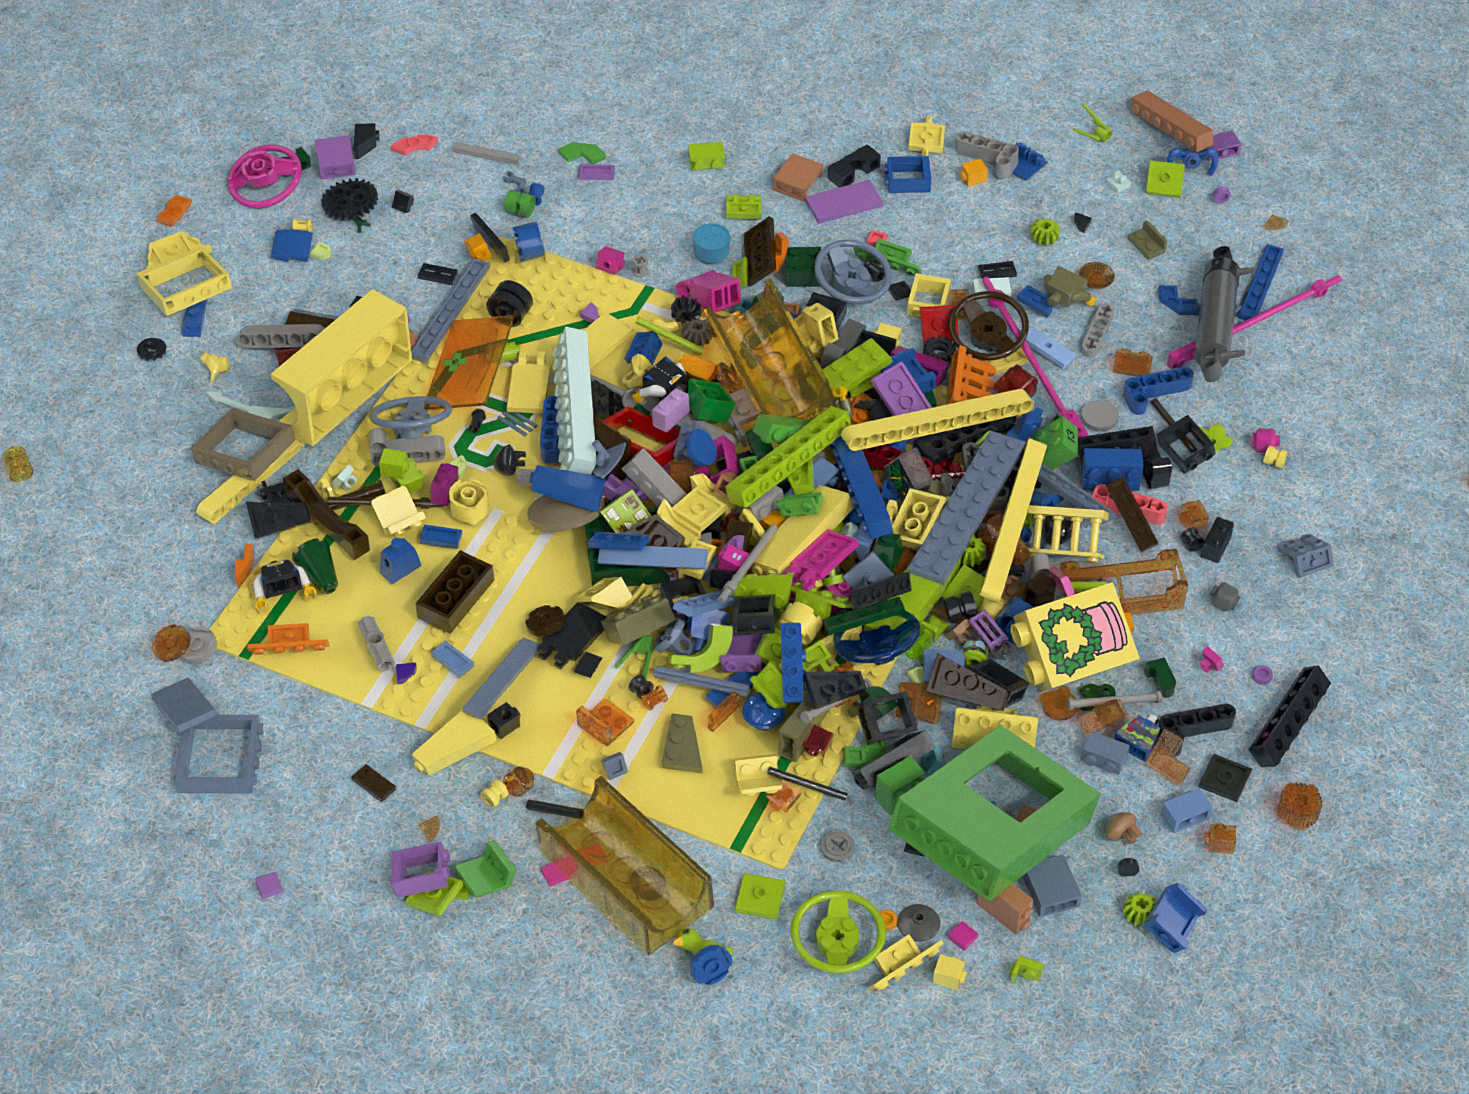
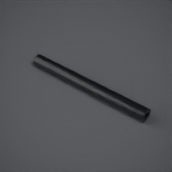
M769 767L767 771L768 775L844 801L848 793L773 767Z

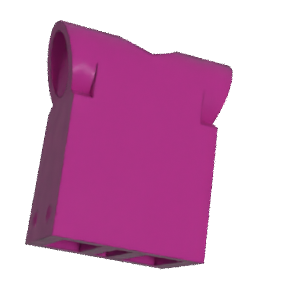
M715 270L681 281L676 286L679 298L682 295L685 297L691 295V299L697 298L698 303H701V308L712 313L741 303L739 278L717 273Z

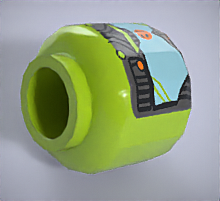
M970 639L963 644L962 650L965 666L970 668L987 660L988 647L983 641Z

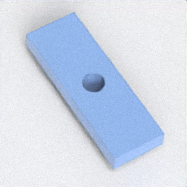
M1033 327L1028 331L1026 338L1028 346L1060 367L1065 368L1075 359L1076 354Z

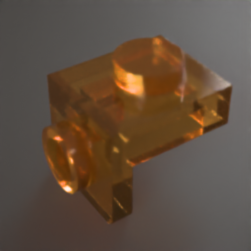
M784 780L781 783L782 789L773 793L772 796L768 793L766 797L770 800L769 805L778 812L782 809L787 813L802 793Z

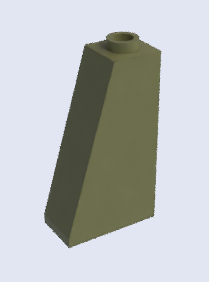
M809 694L779 730L778 755L797 763L805 750L802 744L804 741L807 742L814 725L819 727L829 711L827 710L812 718V721L808 724L803 723L800 714L813 709Z

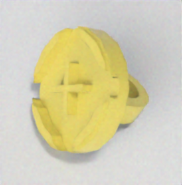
M636 354L632 357L634 369L622 379V383L628 389L641 383L643 375L653 367L644 355Z

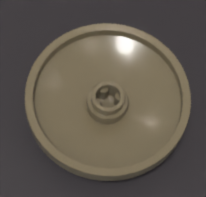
M543 495L529 506L527 515L529 523L538 530L565 531L583 526L596 519L601 514L600 510L605 507V503L602 497L598 512H594Z

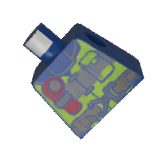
M1149 714L1146 719L1135 715L1116 731L1114 739L1130 745L1129 754L1147 763L1159 740L1161 728L1157 726L1159 719L1153 714Z

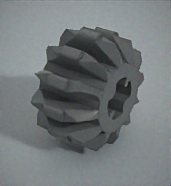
M699 317L698 320L692 318L691 321H686L685 326L682 328L683 338L701 347L709 344L713 337L711 323L707 322V319L701 320Z

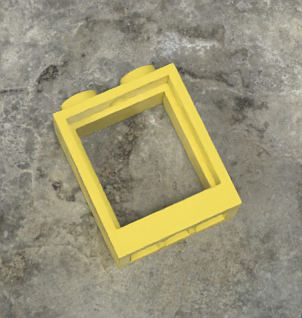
M916 273L908 301L907 315L917 318L920 317V307L947 305L951 279ZM917 291L942 295L940 305L915 301Z

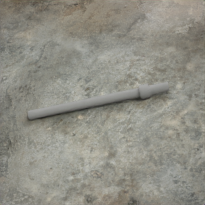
M772 524L731 581L724 585L723 592L717 599L719 603H725L727 598L734 594L740 580L777 531L776 525Z

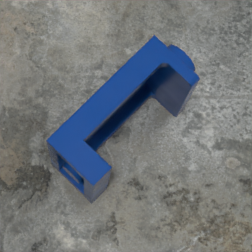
M914 348L890 356L893 362L881 370V373L902 361L923 394L936 388V375L933 371L929 373L925 371L915 358Z
M1175 883L1165 887L1143 925L1171 952L1176 953L1187 948L1190 943L1186 939L1197 919L1205 915L1208 910L1183 885Z

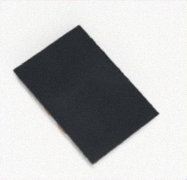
M585 652L573 672L591 678L603 657Z

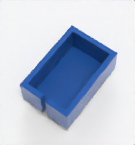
M1084 448L1081 466L1082 490L1094 491L1096 486L1100 484L1107 485L1124 477L1131 492L1139 491L1143 472L1142 449Z

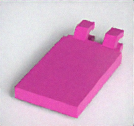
M827 529L790 562L791 566L784 573L794 572L792 585L801 581L805 583L801 586L802 589L809 591L815 586L816 580H822L859 546L858 540Z

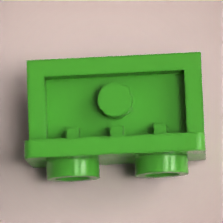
M821 492L785 495L784 499L777 500V506L782 517L818 514L823 501V495Z

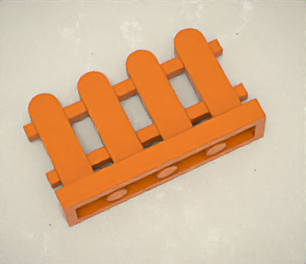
M959 345L952 355L946 405L971 400L967 397L975 399L992 395L986 390H992L995 385L994 381L988 377L994 376L996 368L986 360L982 362L972 358L971 354L966 355V347Z

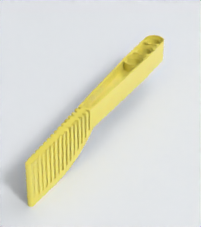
M295 436L296 440L255 481L233 475L198 505L197 515L211 524H215L229 512L230 508L233 509L242 501L241 499L244 496H248L261 485V481L268 479L297 454L301 447L304 448L307 443Z

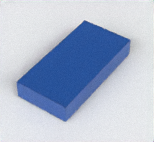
M424 524L420 543L458 549L463 533L460 529Z

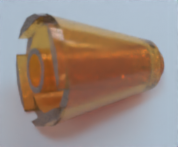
M999 514L986 522L988 526L985 530L981 529L978 539L981 538L982 542L992 552L1004 514ZM1021 536L1019 537L1012 563L1015 565L1025 564L1030 556V551Z

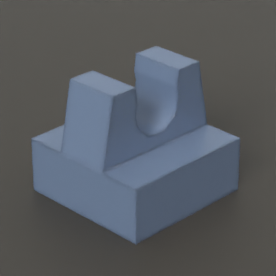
M621 752L601 760L602 767L609 780L628 773L624 756Z

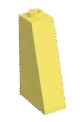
M461 710L412 753L413 765L419 772L424 771L429 776L497 741L495 731L482 719L464 713Z

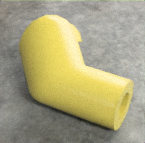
M658 318L651 320V323L669 332L678 330L676 321L666 323Z

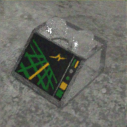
M916 447L884 466L901 501L905 500L910 488L922 491L936 483Z

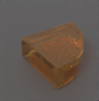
M1272 214L1264 228L1279 230L1288 225V220Z
M438 815L419 824V828L428 842L434 840L439 834L440 821Z

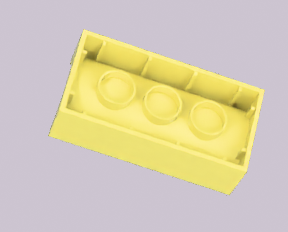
M372 289L272 372L271 379L287 392L295 405V408L279 422L292 425L294 436L313 447L412 362L407 308Z

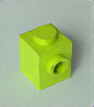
M384 448L379 461L380 474L382 476L403 479L405 472H408L410 468L407 452Z

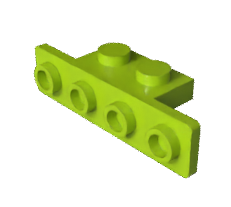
M798 581L791 587L792 591L797 592L795 602H801L814 610L812 614L816 618L819 615L822 621L830 617L832 605L840 608H852V603L848 601V597L833 596V592L819 591L816 586L806 591L802 589L801 581Z

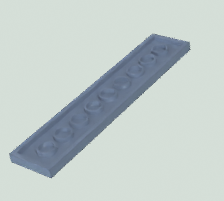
M993 431L989 432L908 567L910 574L945 585L1026 447L1024 441Z

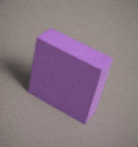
M276 872L255 879L262 899L283 892Z

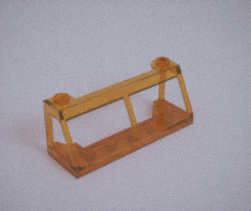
M1164 549L1157 554L1156 559L1080 568L1079 563L1076 561L1061 562L1060 570L1068 576L1070 582L1116 577L1120 596L1119 601L1124 613L1130 612L1131 615L1184 609L1188 582L1177 549ZM1176 565H1177V568H1178V571H1179L1181 580H1178L1177 571H1176ZM1172 571L1174 585L1167 587L1165 594L1124 599L1121 576Z

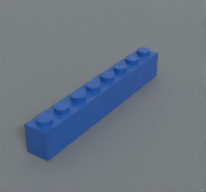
M841 436L829 445L835 460H839L837 464L840 472L844 471L842 473L844 483H849L847 485L848 493L850 496H854L851 497L854 508H858L856 511L859 520H863L861 524L864 533L868 532L870 539L894 533L890 516L863 451H852Z

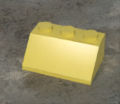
M909 489L892 525L894 534H901L903 550L910 553L921 547L946 500L945 497Z

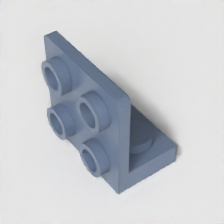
M1311 534L1302 535L1301 538L1296 540H1287L1284 544L1278 546L1279 551L1293 557L1295 572L1299 578L1334 566L1331 544Z

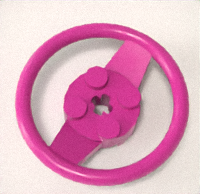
M269 144L255 147L244 153L232 166L228 176L229 192L238 203L246 207L265 208L275 205L286 199L297 187L302 172L300 160L292 150L281 145ZM266 152H281L287 155L290 159L277 157L274 158L272 154H268ZM294 175L291 183L282 193L268 200H247L237 192V189L249 183L253 188L265 187L276 183L278 176Z

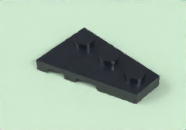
M246 502L255 539L311 523L308 507L305 503Z

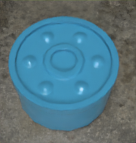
M709 223L695 230L693 234L694 253L698 259L706 263H717L727 258L730 250L731 235L726 227L720 224Z

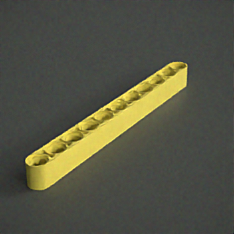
M1017 389L851 425L843 429L841 437L852 451L1025 414L1033 409L1034 401L1025 390Z
M1031 438L1026 443L979 597L996 603L1000 601L1047 444Z

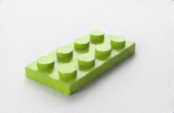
M870 338L811 376L810 379L832 402L838 398L833 395L834 388H837L839 394H841L840 386H844L848 392L893 361Z

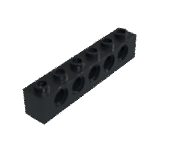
M1017 415L923 436L914 441L911 453L928 458L932 461L933 465H936L941 460L949 459L961 452L966 443H976L988 431L999 434L1004 431H1010L1015 425Z
M1319 665L1303 667L1248 749L1260 767H1275L1281 762L1285 752L1289 750L1291 743L1299 735V731L1309 720V716L1317 708L1321 698L1326 694L1331 682Z

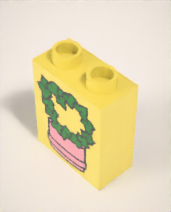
M1113 582L1025 610L1013 616L1015 624L1011 625L1013 641L1019 648L1024 646L1029 662L1024 664L1025 676L1031 686H1038L1040 692L1140 659Z

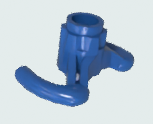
M1212 147L1199 152H1195L1191 148H1186L1184 151L1179 148H1173L1167 156V162L1173 163V159L1177 157L1189 169L1197 168L1202 160L1211 157L1212 163L1207 172L1209 176L1214 174L1218 165L1217 150Z

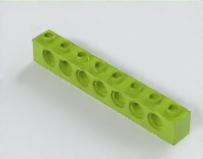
M834 406L829 407L725 486L729 502L745 509L840 437L843 429L851 426L848 411Z

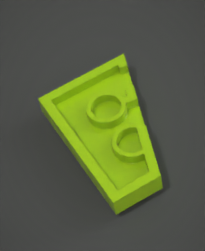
M794 572L777 575V573H769V575L745 574L738 583L734 594L730 596L775 594L777 608L785 610L789 604Z

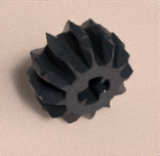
M684 295L681 298L676 297L671 305L672 318H675L676 322H681L682 325L686 321H691L692 318L698 320L701 317V303H698L697 298L691 299V295L689 297Z

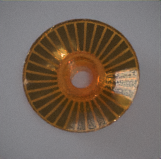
M1101 262L1087 263L1079 270V276L1088 280L1087 286L1090 288H1106L1113 283L1115 278L1113 269Z

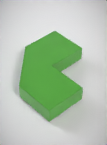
M571 142L558 149V153L568 163L581 156L590 164H596L606 159V154L595 144Z
M863 734V748L844 747V767L858 768L885 750V741L867 746Z

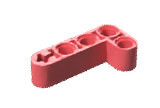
M1100 484L1096 486L1092 497L1116 514H1120L1106 485ZM1132 492L1148 523L1160 525L1165 522L1168 506L1164 501Z

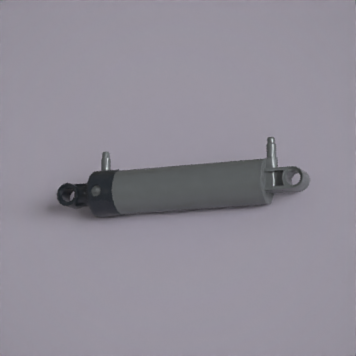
M1221 246L1213 251L1214 259H1211L1206 264L1203 274V289L1194 354L1206 382L1219 380L1222 368L1228 364L1229 359L1245 355V350L1231 351L1240 276L1253 273L1254 268H1239L1238 264L1233 260L1228 246Z

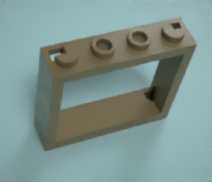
M232 408L191 448L197 464L255 481L296 439L292 425ZM235 428L271 438L250 461L212 451Z

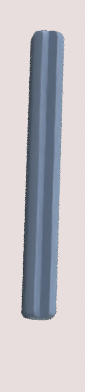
M657 666L654 669V677L744 697L749 694L750 686L746 684Z

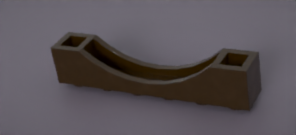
M299 469L283 478L285 494L295 503L307 504L310 518L352 559L356 560L370 551L368 535L357 524L349 523L337 515L323 500L310 479Z

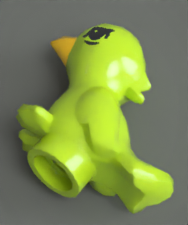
M692 928L680 930L673 941V945L692 952L694 956L707 946H722L714 941L704 940ZM730 946L725 947L732 956L734 948Z

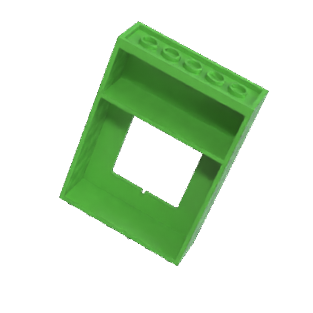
M1001 725L900 796L888 829L990 902L1089 825L1101 793ZM996 762L1050 801L1024 821L1018 822L965 785V783Z

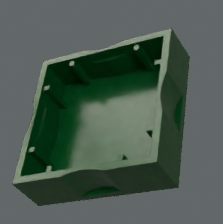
M659 508L647 510L653 516L655 514L657 515V511ZM602 514L585 524L591 586L603 578L622 577L627 587L639 586L643 583L649 585L670 581V576L659 567L598 564L600 548H589L588 541L596 532H615Z

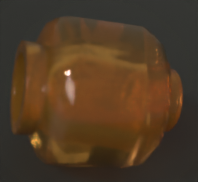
M517 766L504 776L503 784L506 786L509 794L521 797L533 788L534 775L528 768Z

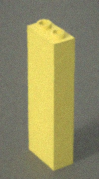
M819 485L812 492H821L823 495L819 513L790 516L777 529L751 565L752 572L757 575H769V573L785 574L784 572L791 566L790 562L827 529L833 531L852 511L854 506L849 493Z

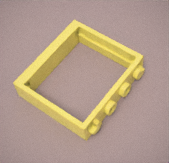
M202 246L136 273L142 290L166 316L232 288L228 272ZM203 265L214 276L166 298H163L154 288V286Z

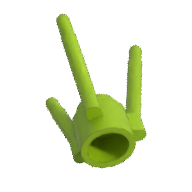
M1082 103L1085 110L1094 118L1092 121L1097 125L1094 131L1096 135L1073 128V131L1093 138L1097 142L1100 140L1105 142L1110 139L1113 131L1085 103Z

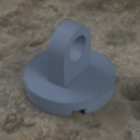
M675 618V621L667 625L668 630L661 632L655 640L654 649L658 653H662L669 648L676 655L690 654L693 650V644L681 632L685 622L680 618ZM680 642L685 646V650L680 647Z

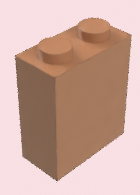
M1010 885L990 902L978 894L977 905L1014 934H1017L1020 930L1025 931L1030 926L1033 898L1016 885Z

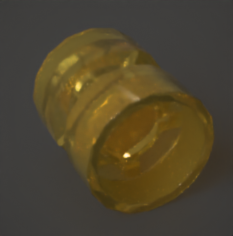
M11 447L3 453L2 459L10 480L22 482L31 478L34 470L23 447Z

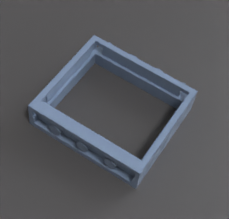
M216 715L182 731L174 781L177 793L252 794L253 785L257 783L255 769H259L260 763L257 753L261 752L262 741L259 738L260 735L264 734V724L260 723L259 715ZM195 729H251L244 777H188Z

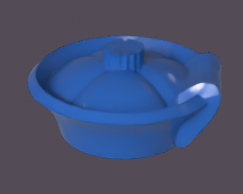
M758 693L749 696L743 706L742 713L746 722L759 730H769L783 721L786 710L785 708L775 709L769 706L763 694Z

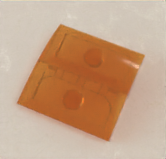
M901 682L898 693L906 691L907 696L911 699V708L916 719L938 724L940 721L942 696L926 692L928 684ZM897 706L896 717L902 719L899 707Z

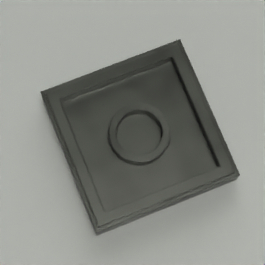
M1213 753L1198 787L1238 802L1250 777L1252 768Z

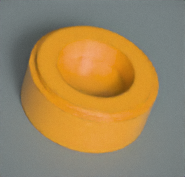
M881 910L880 914L883 917L886 931L893 930L897 925V915L891 910Z

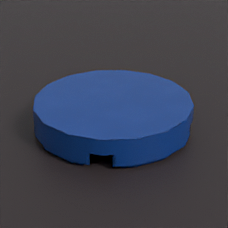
M695 429L686 435L685 447L687 446L689 450L687 454L692 462L701 467L713 464L716 460L717 450L711 436L701 429Z
M707 946L696 953L691 960L690 973L699 984L706 983V985H712L717 983L728 974V969L733 963L732 956L723 946Z

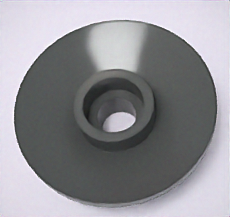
M914 904L900 912L897 925L903 936L910 934L913 941L923 942L932 939L938 933L940 918L932 908L922 904Z

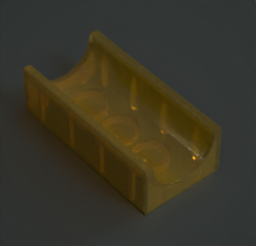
M771 278L764 281V292L759 301L741 314L721 316L714 313L710 307L704 309L712 335L757 418L759 414L811 420L829 407H837L827 377Z
M602 776L595 780L592 796L583 808L584 816L582 819L573 818L565 824L551 827L543 818L535 822L540 852L550 863H554L572 884L648 956L675 937L680 930L687 928L714 907L711 876Z

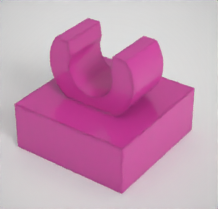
M1207 646L1202 651L1204 659L1199 664L1206 673L1213 667L1217 671L1224 667L1222 658Z

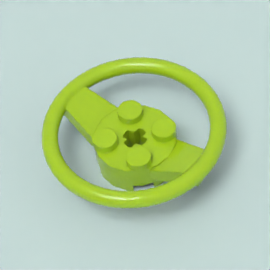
M832 890L818 893L800 905L793 916L790 934L795 950L808 964L819 970L829 972V974H845L862 969L876 959L885 943L886 927L879 910L869 900L853 892ZM830 899L827 917L821 920L816 933L817 950L826 957V963L813 957L804 948L799 936V925L807 910L819 902ZM848 900L864 907L872 915L877 926V939L872 950L862 959L847 964L848 958L853 956L858 950L860 935L855 921L849 916Z

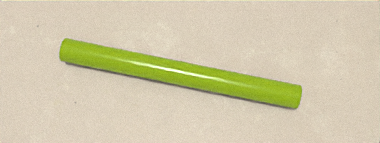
M639 316L635 322L700 355L704 351V348Z

